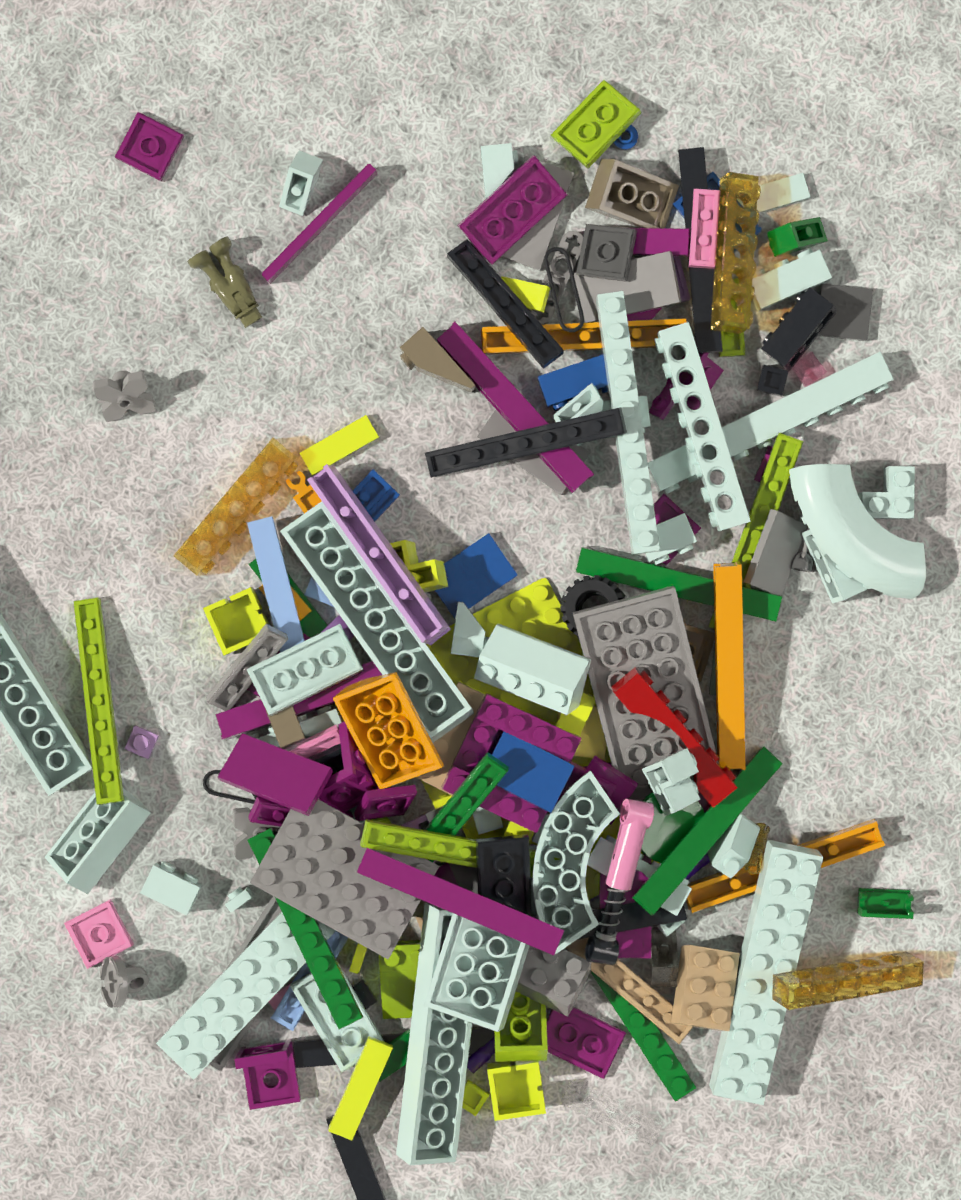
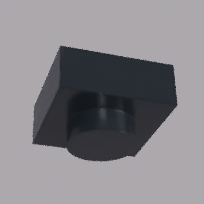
M763 365L756 390L782 397L789 371Z
M364 979L352 986L365 1009L378 1001Z

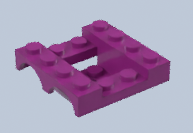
M485 693L441 786L442 790L454 794L486 753L493 754L503 732L531 743L568 763L571 762L582 738ZM497 786L479 806L535 833L538 832L547 811Z

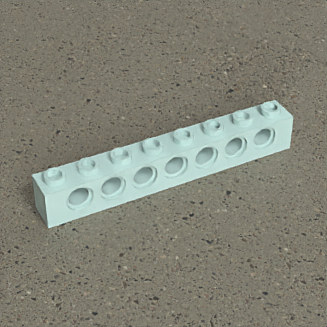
M686 322L658 331V338L654 339L658 354L663 353L666 363L662 364L666 379L671 378L673 388L670 389L671 397L674 404H679L681 413L677 414L681 428L686 427L689 437L685 438L689 453L694 452L696 462L693 463L697 478H702L704 487L701 488L703 500L705 503H710L712 512L708 513L711 525L713 528L717 527L719 532L751 522L690 324ZM672 348H682L685 352L684 359L675 360L671 355ZM681 372H688L692 375L693 380L690 385H683L679 381V374ZM691 396L697 397L700 401L699 409H689L686 403L687 398ZM703 421L707 424L708 431L705 435H699L695 432L694 425L696 422ZM711 446L714 448L716 455L713 460H707L703 457V447ZM716 470L722 473L723 482L720 485H715L710 481L712 471ZM721 495H725L731 500V506L727 510H723L718 506L717 501Z

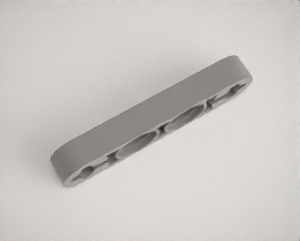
M577 231L565 233L558 246L567 251L569 244L565 242L566 239L571 240L573 236L577 238V243L580 246H574L570 254L575 256L574 260L570 258L572 270L580 256L583 236ZM556 251L549 266L553 283L559 288V293L556 295L558 303L570 278L569 270L561 274L555 269V263L558 260H566L564 254H559L560 251ZM547 272L541 284L545 286L549 283ZM548 296L547 301L554 302L553 297ZM549 304L547 305L545 313L548 314V317H542L541 320H538L542 325L547 324L551 320L555 312V304L553 307ZM530 310V312L536 318L537 314L533 310Z

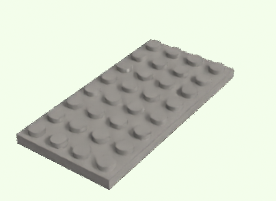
M674 586L572 612L583 655L591 659L588 675L612 767L639 783L629 799L642 801L653 792L642 769L687 747L671 728L651 717L631 713L614 694L611 687L634 667L640 673L644 670L654 681L651 686L655 691L658 692L661 689L671 701L668 703V706L673 711L678 709L687 719L684 723L689 730L695 728L704 739L700 743L706 749L711 747L716 753L676 589Z

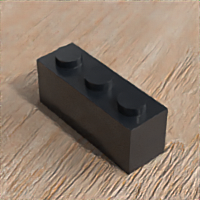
M811 287L806 292L803 291L798 295L793 309L783 314L779 320L780 325L774 332H770L762 342L763 346L761 349L789 372L838 311L831 302Z

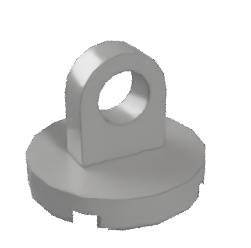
M119 956L106 957L102 962L100 978L104 980L105 987H101V994L104 1002L110 1008L122 1007L128 993L139 992L149 983V977L144 968H125L124 962ZM140 977L137 981L131 982L133 979Z

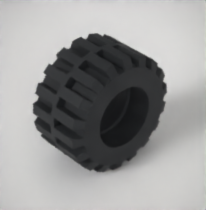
M589 575L583 576V580L577 579L574 581L575 585L572 588L568 586L566 589L567 595L562 596L561 601L564 603L563 606H560V609L563 613V622L567 624V628L576 636H578L572 612L580 611L583 603L589 597L602 595L608 600V603L625 599L623 591L608 578H602L599 575H594V577Z

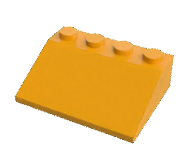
M397 672L356 682L346 686L333 697L379 789H384L444 766Z

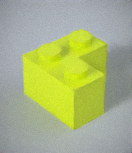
M401 540L390 543L424 592L448 587L444 562L433 559L419 563L415 542Z

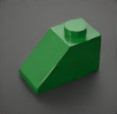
M820 217L790 222L767 232L769 245L774 257L791 254L828 241Z

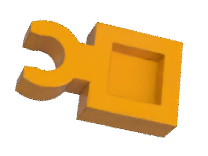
M298 471L297 474L301 479L300 483L294 485L290 479H287L286 483L291 489L297 490L298 494L293 499L305 514L322 502V500L311 485H306V476L301 471Z

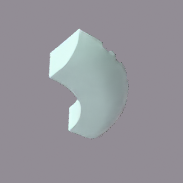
M814 464L799 466L789 470L795 502L798 501L803 514L801 519L804 525H808L814 536L812 539L824 555L827 554L836 563L835 567L849 578L853 577L862 583L864 587L880 591L883 595L913 599L921 593L926 579L924 543L912 542L897 537L873 519L857 494L850 465Z
M591 771L577 780L556 804L544 825L535 853L533 892L539 920L564 930L555 954L599 925L590 907L586 892L585 877L587 863L596 839L605 827L618 817L620 813Z

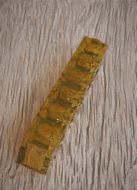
M728 172L720 178L711 330L740 334L750 329L753 322L751 301L755 294L752 279L756 271L754 251L758 244L755 229L759 221V211L757 210V200L761 193V187L758 185L759 176ZM737 198L743 202V208L738 205ZM735 223L741 226L742 233L737 231ZM734 248L740 252V258L735 256ZM732 274L738 277L739 284L734 282ZM731 299L736 301L737 309L732 307Z
M272 438L173 556L196 576H200L202 573L207 575L215 566L213 562L215 557L219 553L223 556L231 547L232 543L229 541L235 534L240 536L248 527L246 522L252 514L257 516L264 508V499L268 495L274 496L282 486L279 483L285 475L291 476L297 469L296 461L298 458L275 438ZM274 462L278 466V472L276 475L269 477L265 473V466L268 463ZM253 482H259L262 488L257 496H251L248 492V487ZM240 501L244 504L245 511L242 515L235 516L232 513V506L235 502ZM220 521H225L228 525V531L223 536H219L215 531V526ZM203 541H208L212 549L208 555L204 556L199 552V545Z
M905 951L773 974L772 999L786 1009L792 1010L923 986L924 961Z

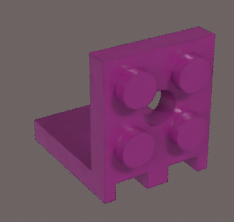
M344 721L338 724L344 769L330 776L318 800L335 809L346 812L358 806L366 791L377 790L379 787Z
M291 1039L286 1040V1042L274 1044L269 1042L263 1043L260 1046L249 1048L244 1046L239 1049L234 1059L236 1069L243 1068L250 1110L301 1102ZM268 1073H274L277 1075L279 1082L275 1086H269L265 1083L264 1076Z

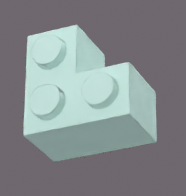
M885 467L883 492L858 493L862 504L873 519L914 518L915 467Z
M688 748L671 754L642 769L665 816L700 800L698 787L690 779V776L699 772L696 767L697 761Z

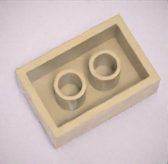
M694 945L681 946L671 1023L716 1031H730L740 953Z

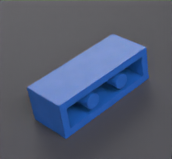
M604 354L537 377L547 408L553 406L554 410L565 406L568 403L567 401L572 400L591 383L595 385L597 390H602L603 394L609 392Z

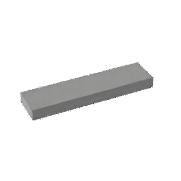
M265 624L206 696L207 703L224 711L230 710L253 683L247 669L275 656L287 642V634Z

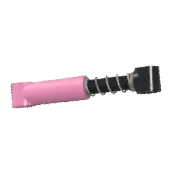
M625 799L621 805L619 815L621 824L606 879V884L610 889H607L609 891L607 900H604L606 902L605 909L601 911L603 917L602 921L599 922L600 929L596 931L597 933L594 936H590L586 943L585 958L588 962L614 965L617 961L619 943L615 939L617 935L615 929L616 925L620 923L618 919L619 914L623 912L621 905L626 900L624 894L632 888L646 829L651 826L653 821L654 807L652 803Z

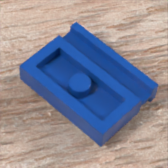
M372 470L353 490V493L374 522L400 496L375 470Z

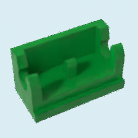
M858 888L857 913L861 917L913 919L914 912L911 909V901H914V897L910 890Z

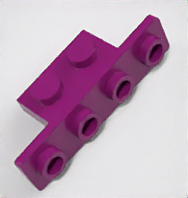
M709 353L699 354L709 389L711 390L724 370L707 357ZM681 372L679 374V381L683 385H690L693 379L690 373ZM668 378L665 387L653 400L652 406L649 409L651 415L661 420L665 419L674 406L670 389L673 388L671 378ZM694 396L687 398L688 408L697 410L700 406L699 399Z

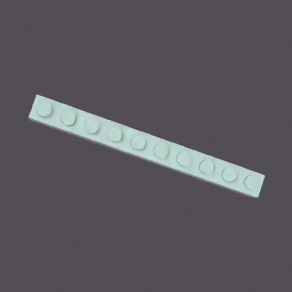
M624 292L598 294L596 304L611 409L622 408L627 430L625 434L616 435L615 439L632 555L658 552L660 547Z
M881 352L722 427L730 456H734L737 461L749 455L748 449L756 445L760 450L772 444L771 438L777 436L778 432L789 436L796 432L794 427L802 423L806 428L818 422L817 416L827 412L828 416H831L843 410L841 405L850 401L851 405H854L866 399L864 394L871 390L877 394L889 388L887 383L894 379ZM687 445L648 462L649 473L658 492L664 490L668 494L680 488L678 483L685 479H688L689 483L699 479L693 467V463L696 462L694 452L689 453ZM705 446L702 449V455L705 459H714L716 452L713 447Z

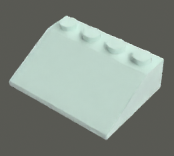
M453 913L424 1006L499 1032L504 1029L530 945Z

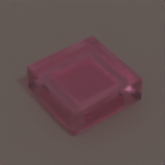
M813 352L799 360L792 368V371L804 387L809 386L827 372Z

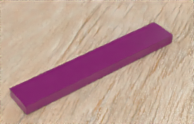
M367 164L262 272V276L267 282L271 284L377 175L376 169L371 164Z

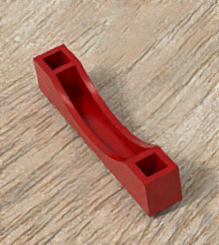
M634 667L611 687L614 694L631 713L642 714L656 719L671 728L681 738L697 761L696 767L699 772L693 775V781L696 783L698 791L714 808L737 789L733 781L736 776L727 766L722 768L717 761L720 758L711 747L706 749L700 743L704 739L695 728L691 730L687 728L684 724L687 719L678 709L673 711L668 706V703L671 701L661 689L658 692L655 691L651 686L654 683L651 677L644 670L640 673Z

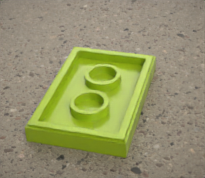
M603 80L551 134V137L589 169L641 114V110L607 81Z

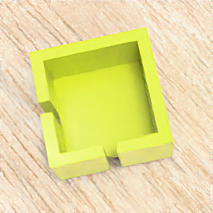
M253 587L229 596L230 600L234 602L229 603L228 599H222L203 608L223 656L248 646L265 624L270 625L265 613L259 614L258 610L263 608Z
M510 1061L487 1063L495 1121L546 1114L539 1061H515V1065H511Z

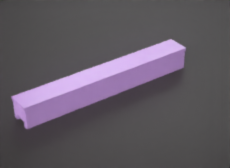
M326 464L321 472L314 477H310L307 481L421 642L432 645L450 631V627L336 467Z

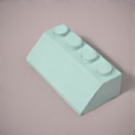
M497 624L479 656L474 679L568 715L580 705L591 659Z
M124 788L123 802L97 805L94 792L45 856L47 861L67 884L86 894H89L98 883L102 875L151 813L136 797Z

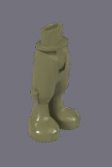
M226 236L209 247L214 257L224 269L225 276L220 274L207 250L201 251L187 262L191 268L201 269L211 279L209 281L211 291L218 295L235 319H240L244 327L247 328L260 320L262 315L257 309L259 304L256 302L252 290L243 275L244 270L238 265H233L229 249L232 243L229 237Z

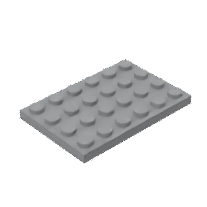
M317 800L309 816L290 809L250 883L384 958L389 959L421 900L357 873L367 849L360 846L364 824L320 800ZM374 850L433 876L439 868L438 865L424 858Z

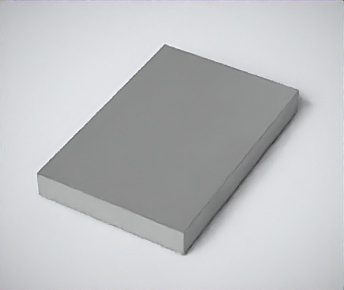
M771 509L744 582L766 592L782 595L792 569L794 557L797 555L803 539L802 533L806 531L808 525H804V523Z

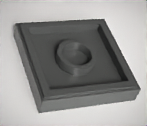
M586 224L576 274L584 277L627 282L637 231L630 228Z
M821 284L820 295L831 302L838 311L818 336L867 341L873 289Z

